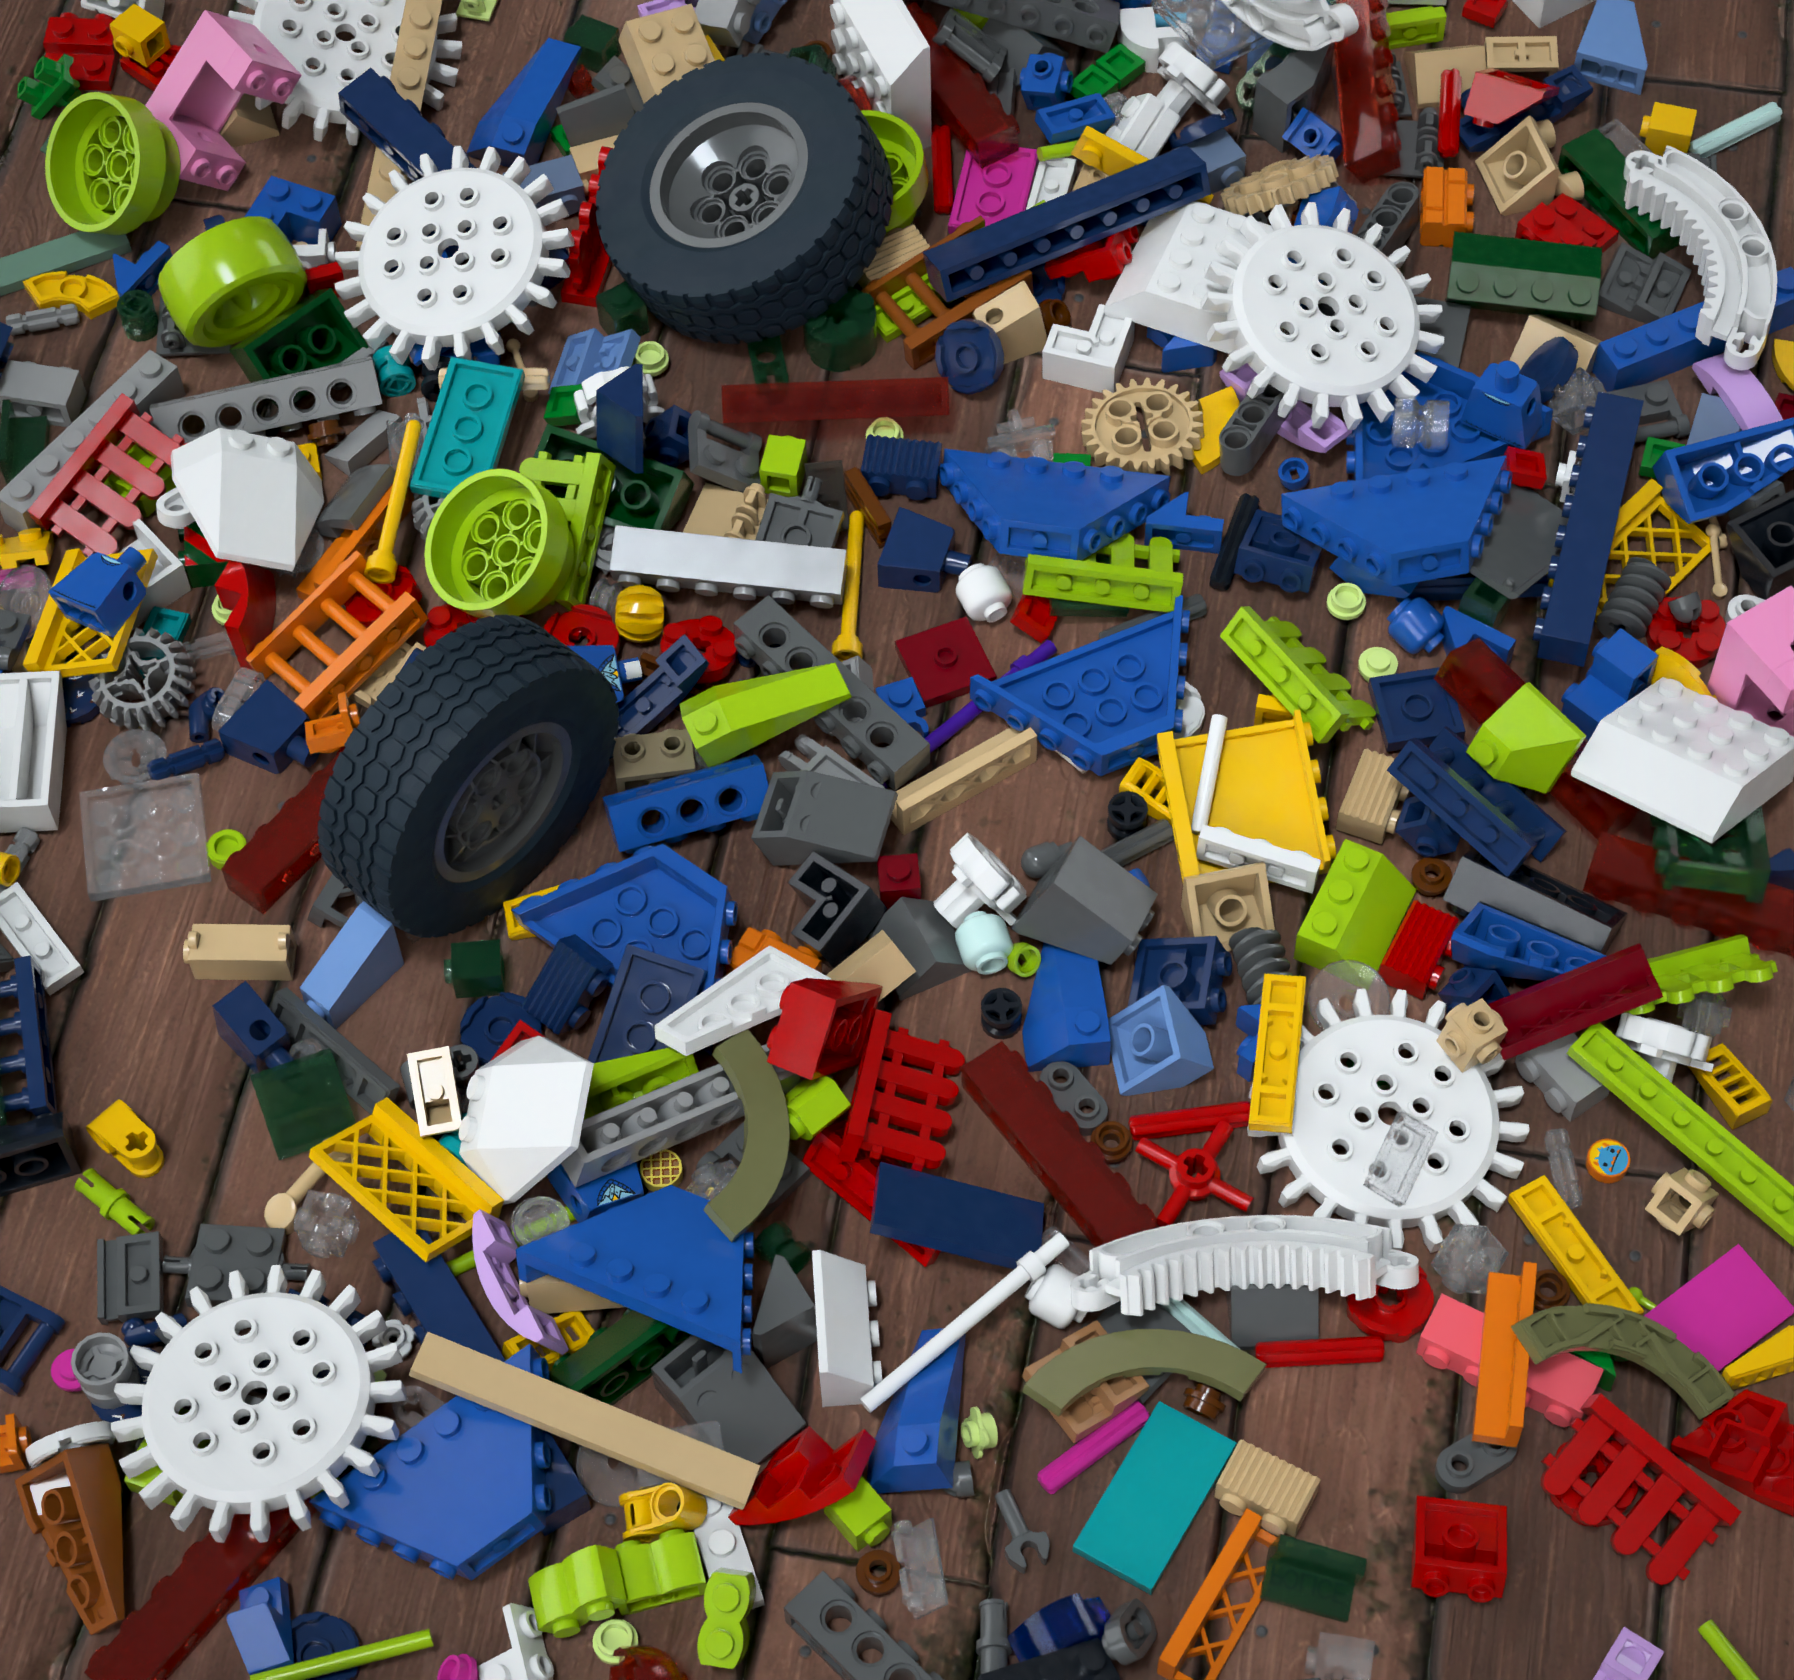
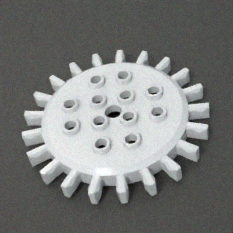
M237 0V3L255 10V15L229 10L228 17L255 25L302 75L293 88L292 93L284 102L287 106L283 111L282 127L289 129L297 121L300 114L303 113L315 118L313 125L314 140L320 142L323 140L327 133L328 123L330 122L346 124V137L349 145H357L360 130L340 112L338 92L369 68H372L380 77L384 75L390 80L393 64L387 61L394 60L398 41L397 34L400 31L406 0H301L305 2L304 4L296 3L295 1L297 0ZM331 11H336V12H338L339 14H338V15H332V14H330L329 12H331ZM456 13L439 16L422 100L438 111L443 107L445 94L429 85V82L434 80L455 87L458 69L435 62L436 58L460 59L462 41L439 40L437 35L456 31L458 19ZM365 22H370V23H372L373 25H372V26H366V25H364L363 23H365ZM291 27L295 30L287 31L284 28ZM346 31L353 34L355 38L351 41H342L336 34ZM320 38H326V39H328L329 41H328V42H321V41H319L318 39H320ZM354 49H360V50H362L363 52H362V53H356V52H354L353 50H354ZM310 65H315V66H317L318 68H317V69H310V68H308V66H310ZM349 76L352 80H344L342 77ZM255 97V106L259 110L273 102Z
M454 146L451 169L438 172L435 163L426 153L420 155V168L423 171L424 177L408 185L405 177L395 169L388 173L391 184L398 193L389 199L387 203H384L377 196L366 193L362 197L372 214L376 215L371 224L367 226L357 222L346 221L344 225L345 230L352 239L362 242L360 251L335 252L334 258L342 270L358 269L359 276L334 284L335 290L343 301L363 294L366 298L344 311L345 316L354 328L372 317L378 316L379 319L362 335L374 351L392 333H395L398 336L389 353L396 363L403 365L416 343L424 345L421 360L428 370H436L442 347L454 346V353L457 358L471 360L470 343L485 338L489 348L499 356L505 351L503 340L497 331L508 325L511 321L517 326L518 330L527 335L534 331L528 316L522 311L531 300L553 309L557 302L547 288L540 286L544 276L569 278L571 272L564 260L549 258V250L574 246V238L568 228L547 231L546 229L547 225L569 216L561 198L540 208L535 206L554 190L544 173L526 188L522 189L520 184L531 171L524 158L518 156L503 176L497 173L501 158L494 147H487L479 168H468L469 160L461 146ZM473 195L470 200L464 201L467 196ZM503 223H507L504 228L498 229ZM467 227H471L468 232L462 233ZM431 231H436L432 236L427 237ZM397 234H401L398 239L394 240ZM452 245L459 246L458 251L452 257H442V253L447 247ZM505 255L501 261L495 262L500 256ZM465 259H469L465 265H460ZM429 263H433L430 268L424 269ZM398 266L396 271L389 273L391 268ZM467 291L465 296L457 298L462 292ZM427 295H431L429 300L422 301Z
M1308 202L1301 213L1302 225L1295 226L1291 225L1282 204L1275 205L1268 216L1274 230L1270 234L1265 232L1252 215L1248 216L1239 231L1252 245L1250 249L1243 246L1230 235H1226L1217 251L1238 267L1233 269L1212 260L1205 272L1204 278L1225 286L1228 290L1227 293L1207 291L1200 303V307L1202 310L1226 312L1227 321L1213 323L1206 337L1208 342L1226 339L1234 340L1237 350L1230 353L1222 368L1227 373L1240 368L1246 363L1249 364L1258 374L1252 380L1247 391V395L1253 399L1263 393L1267 385L1270 384L1284 393L1283 398L1279 402L1278 416L1285 418L1294 409L1297 400L1312 404V426L1318 429L1322 427L1330 413L1329 407H1341L1348 430H1355L1362 421L1363 416L1359 404L1368 402L1380 423L1388 420L1395 410L1384 393L1388 389L1407 407L1413 403L1420 391L1402 373L1405 371L1427 383L1435 373L1437 366L1415 355V350L1437 354L1444 344L1445 337L1420 330V323H1435L1443 310L1441 305L1416 304L1414 295L1423 292L1431 278L1428 273L1417 275L1410 279L1404 278L1398 268L1403 265L1411 251L1406 245L1395 250L1387 257L1375 247L1381 237L1383 226L1376 223L1366 232L1363 239L1349 233L1350 210L1345 208L1342 209L1333 222V227L1319 225L1316 202ZM1288 258H1293L1297 264L1290 262ZM1319 280L1325 281L1328 286L1322 285ZM1269 282L1275 283L1278 288L1272 287ZM1349 302H1354L1358 308L1351 306ZM1324 303L1331 306L1335 316L1324 315L1319 310L1318 304ZM1300 304L1306 305L1309 310H1304ZM1380 324L1386 325L1389 330L1383 329ZM1330 326L1338 328L1340 332L1333 331ZM1280 328L1286 329L1290 335L1284 334ZM1361 348L1367 349L1371 355L1365 354ZM1312 351L1318 352L1321 357H1316Z
M1366 988L1357 989L1353 999V1010L1356 1018L1345 1021L1340 1020L1334 1006L1327 997L1319 1000L1316 1014L1325 1030L1313 1036L1302 1024L1292 1133L1249 1130L1248 1124V1136H1278L1281 1147L1279 1150L1267 1152L1260 1157L1257 1164L1259 1173L1274 1172L1279 1168L1288 1166L1296 1180L1287 1184L1281 1192L1278 1202L1283 1208L1296 1203L1302 1195L1308 1192L1316 1201L1322 1204L1312 1217L1330 1218L1332 1214L1336 1213L1351 1221L1390 1228L1392 1233V1249L1401 1251L1404 1243L1402 1228L1419 1226L1423 1241L1430 1253L1439 1251L1443 1243V1237L1436 1220L1446 1215L1453 1219L1457 1227L1467 1237L1475 1233L1479 1223L1464 1202L1473 1195L1487 1207L1498 1212L1507 1196L1487 1182L1484 1176L1488 1170H1492L1506 1177L1517 1179L1524 1162L1496 1151L1498 1140L1524 1142L1529 1133V1124L1499 1121L1498 1108L1512 1107L1519 1104L1524 1095L1522 1086H1510L1498 1090L1492 1089L1487 1077L1496 1074L1503 1067L1505 1061L1501 1053L1488 1063L1481 1064L1480 1062L1462 1073L1436 1041L1441 1033L1437 1028L1445 1017L1446 1003L1438 1000L1429 1009L1425 1023L1406 1017L1408 1006L1406 990H1397L1390 1004V1015H1373L1371 1000ZM1407 1049L1411 1052L1412 1057L1408 1059L1403 1058L1398 1050ZM1342 1058H1349L1354 1062L1355 1066L1345 1067L1340 1060ZM1444 1072L1449 1080L1440 1081L1435 1077L1434 1073ZM1386 1081L1391 1089L1382 1090L1377 1086L1376 1082ZM1253 1082L1249 1091L1248 1098H1251L1252 1096ZM1328 1090L1333 1098L1323 1099L1318 1091ZM1420 1103L1424 1105L1427 1112H1416L1413 1104ZM1384 1107L1393 1108L1399 1113L1401 1121L1396 1125L1385 1124L1380 1120L1378 1111ZM1364 1113L1368 1116L1369 1121L1359 1122L1354 1114ZM1457 1126L1463 1131V1135L1454 1136L1449 1128ZM1395 1135L1401 1136L1405 1140V1144L1398 1146L1392 1142L1391 1137ZM1334 1145H1342L1347 1150V1153L1338 1155L1333 1151L1332 1147ZM1437 1159L1442 1167L1434 1169L1429 1166L1427 1160ZM1369 1169H1380L1383 1177L1374 1178L1370 1175Z
M272 1265L268 1275L266 1293L249 1295V1287L237 1270L229 1272V1288L232 1293V1299L215 1307H212L208 1295L198 1286L189 1290L192 1305L199 1316L186 1326H180L173 1317L163 1312H160L155 1317L163 1335L170 1339V1342L161 1354L133 1345L129 1351L137 1366L151 1371L147 1383H116L114 1392L121 1403L142 1405V1416L111 1423V1431L118 1442L143 1437L146 1439V1447L119 1460L121 1468L128 1479L157 1465L162 1471L139 1492L141 1498L151 1510L177 1489L184 1495L170 1516L177 1529L185 1532L200 1508L205 1506L214 1510L209 1524V1531L216 1542H225L231 1529L234 1514H251L250 1526L258 1542H268L271 1529L269 1513L271 1511L289 1507L290 1516L302 1531L311 1528V1515L304 1503L305 1499L323 1489L330 1501L343 1509L350 1504L343 1484L336 1479L348 1465L355 1467L363 1474L372 1477L377 1476L380 1469L374 1457L369 1452L360 1449L367 1435L397 1440L400 1431L394 1420L374 1415L375 1404L406 1401L407 1391L401 1380L375 1382L374 1372L403 1362L396 1342L368 1352L365 1351L363 1344L388 1328L378 1309L353 1326H350L345 1321L361 1302L356 1288L349 1284L332 1304L327 1307L319 1302L326 1287V1281L321 1271L313 1269L305 1281L300 1295L286 1293L287 1278L281 1265ZM251 1327L248 1334L238 1335L240 1330ZM310 1337V1340L305 1345H297L299 1339ZM206 1350H212V1353L207 1358H199ZM271 1360L267 1367L257 1368L261 1361ZM330 1370L326 1377L316 1378L320 1371ZM231 1383L230 1388L226 1391H218L222 1384ZM255 1388L267 1389V1395L262 1402L255 1405L245 1403V1398L251 1390ZM290 1393L287 1400L283 1402L277 1401L281 1394ZM192 1406L187 1414H178L182 1407ZM243 1416H251L246 1424L237 1425L238 1420ZM301 1427H310V1430L305 1435H296ZM202 1440H211L207 1447L197 1448ZM266 1449L270 1450L266 1458L257 1459L259 1452Z

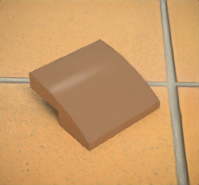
M1098 1320L1062 1339L1058 1350L1026 1367L1022 1378L1027 1382L1055 1356L1077 1344L1108 1333ZM1142 1376L1115 1377L1102 1382L1099 1387L1081 1396L1059 1417L1051 1411L1049 1412L1071 1441L1076 1443L1134 1403L1148 1391L1149 1384Z

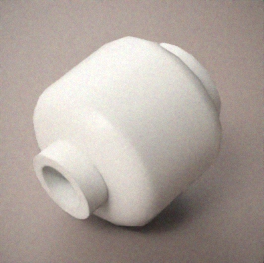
M982 563L974 564L965 569L959 576L955 593L967 615L972 620H987V622H995L1004 617L1007 613V607L1012 601L1013 593L1001 572L995 566Z
M1058 1264L1048 1267L1045 1273L1030 1283L1024 1298L1030 1300V1313L1058 1329L1067 1327L1072 1320L1081 1323L1087 1312L1073 1308L1070 1291L1071 1281L1079 1275Z

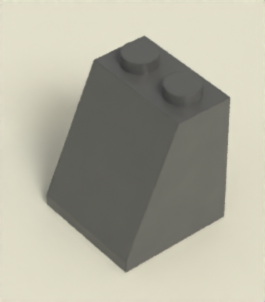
M1079 836L1038 880L1011 929L1018 934L1111 965L1122 953L1129 956L1140 943L1142 936L1138 932H1141L1153 918L1155 912L1150 908L1158 894L1083 837Z

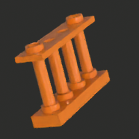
M357 550L347 560L341 562L337 569L267 638L258 643L245 658L263 681L275 672L300 694L294 702L307 714L310 721L330 716L339 707V693L346 692L348 698L429 619L417 600L405 591L394 601L372 583L364 574L367 562ZM356 591H359L384 612L368 628L341 607ZM329 618L356 639L341 655H338L313 634ZM301 645L328 666L312 683L286 662Z

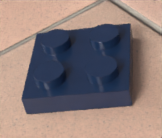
M1446 666L1369 678L1368 688L1386 752L1402 750L1407 742L1413 738H1417L1425 746L1431 745L1446 726L1464 740L1466 730Z

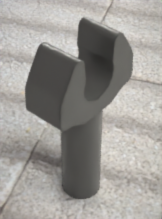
M1005 1489L995 1495V1499L1012 1535L1011 1543L1005 1547V1557L1008 1563L1020 1573L1025 1574L1026 1562L1021 1551L1024 1548L1031 1547L1037 1551L1041 1563L1047 1565L1050 1541L1046 1532H1033L1029 1530L1011 1490Z

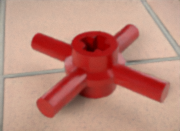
M1219 1121L1202 1149H1188L1178 1156L1144 1137L1139 1141L1135 1152L1169 1170V1180L1174 1189V1192L1155 1219L1157 1225L1160 1227L1172 1225L1188 1201H1200L1211 1194L1245 1213L1250 1210L1255 1198L1221 1180L1220 1168L1215 1161L1217 1155L1234 1131L1229 1123Z

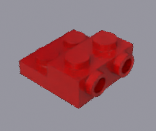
M70 12L62 13L60 17H49L43 40L46 51L45 57L56 62L64 54L73 57L74 63L70 66L69 71L71 77L80 83L79 90L111 91L120 53L113 45L114 38L110 28V23L115 19L107 14H97L94 19L79 18Z
M1562 193L1548 205L1541 202L1518 221L1515 238L1600 247L1603 253L1617 241L1619 231L1579 202Z
M1135 225L1047 261L1044 269L1049 279L1052 280L1062 276L1069 278L1081 271L1084 272L1088 282L1115 278L1122 273L1125 264L1132 262L1131 245L1139 240L1138 228Z
M1417 1495L1414 1517L1411 1587L1421 1588L1426 1595L1431 1597H1441L1448 1592L1467 1594L1471 1600L1479 1603L1491 1601L1494 1597L1502 1598L1507 1576V1506Z

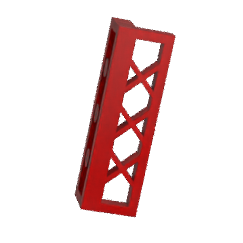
M846 1120L826 1127L816 1135L802 1162L810 1168L814 1175L871 1221L876 1171L878 1169L876 1166H879L880 1162L902 1166L893 1158L881 1155L879 1160L869 1157L870 1151L861 1148L854 1163L838 1159L842 1142L841 1136L843 1137ZM892 1239L924 1267L934 1264L941 1252Z

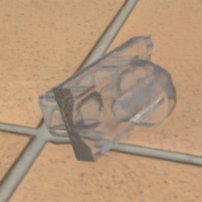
M1013 409L1008 411V422L996 424L998 435L988 437L987 447H984L986 454L1003 452L1010 457H1017L1016 453L1029 451L1030 457H1042L1052 462L1054 458L1053 441L1056 432L1053 423L1035 427L1033 416L1020 419L1018 410Z

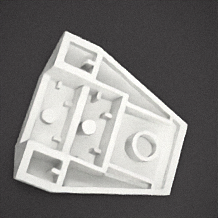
M218 428L173 450L171 454L172 480L215 557L293 572L324 504L322 480L295 442L286 441L280 437L270 438L250 434L238 429Z
M542 1036L522 1040L475 1071V1075L471 1077L467 1086V1098L470 1100L467 1116L463 1118L459 1127L458 1135L461 1140L459 1153L467 1167L504 1199L503 1205L516 1202L577 1150L579 1146L594 1063Z

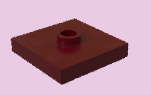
M967 616L895 641V650L908 676L913 677L926 708L970 693V677L977 674L991 682L997 680V676Z

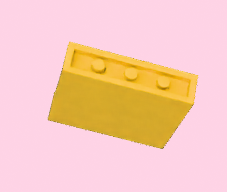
M1299 709L1294 710V717L1291 720L1226 730L1208 826L1214 828L1224 827L1237 835L1251 839H1264L1274 846L1290 851L1306 852L1313 858L1321 860L1318 875L1328 873L1331 859H1335L1337 855L1333 835H1326L1323 821L1329 820L1325 797H1318L1315 784L1321 783L1318 760H1310L1308 746H1313L1310 722L1303 723ZM1173 731L1157 734V751L1183 883L1184 877L1229 868L1197 859L1196 852L1199 834H1194L1191 830L1208 734L1174 739Z

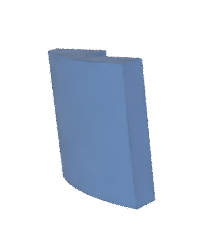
M596 328L568 336L548 394L550 395L552 387L578 385L596 373L612 371L625 366L631 367L641 337L633 329L604 337Z

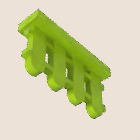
M539 451L538 458H527L521 463L519 472L544 488L545 484L567 487L565 498H557L563 508L568 528L572 534L574 561L566 584L549 604L554 605V602L557 601L568 610H571L570 606L585 604L616 466L601 453L587 452L586 458L574 455L573 462L551 460L552 455L549 452Z
M1127 533L1083 560L1028 554L1025 560L1026 569L1022 594L1169 613L1174 611L1175 597L1181 595L1183 586V573L1173 572V563H1179L1180 550L1173 549L1172 542L1165 537L1151 538L1149 546L1134 544V537ZM1096 553L1109 554L1110 564L1096 562ZM1134 558L1148 559V569L1134 567Z
M1250 606L1240 607L1220 637L1293 716L1294 710L1300 709L1303 723L1310 722L1313 738L1319 744L1328 743L1338 729L1343 732L1348 731L1351 726L1360 725L1364 730H1369L1375 723L1373 718L1376 715L1374 708L1365 701L1354 700L1348 694V691L1351 689L1350 683L1343 676L1329 673L1323 667L1326 658L1320 651L1313 647H1304L1298 639L1302 633L1297 626L1289 621H1280L1276 616H1271L1268 621H1263Z
M1742 934L1647 959L1663 997L1627 1012L1632 1015L1645 1014L1654 1011L1655 1005L1663 1002L1681 1004L1694 1000V994L1700 992L1723 993L1734 989V983L1748 981L1758 983L1768 981L1774 977L1773 973L1778 972L1776 961L1770 960L1765 962L1760 960L1758 954H1751L1748 937Z

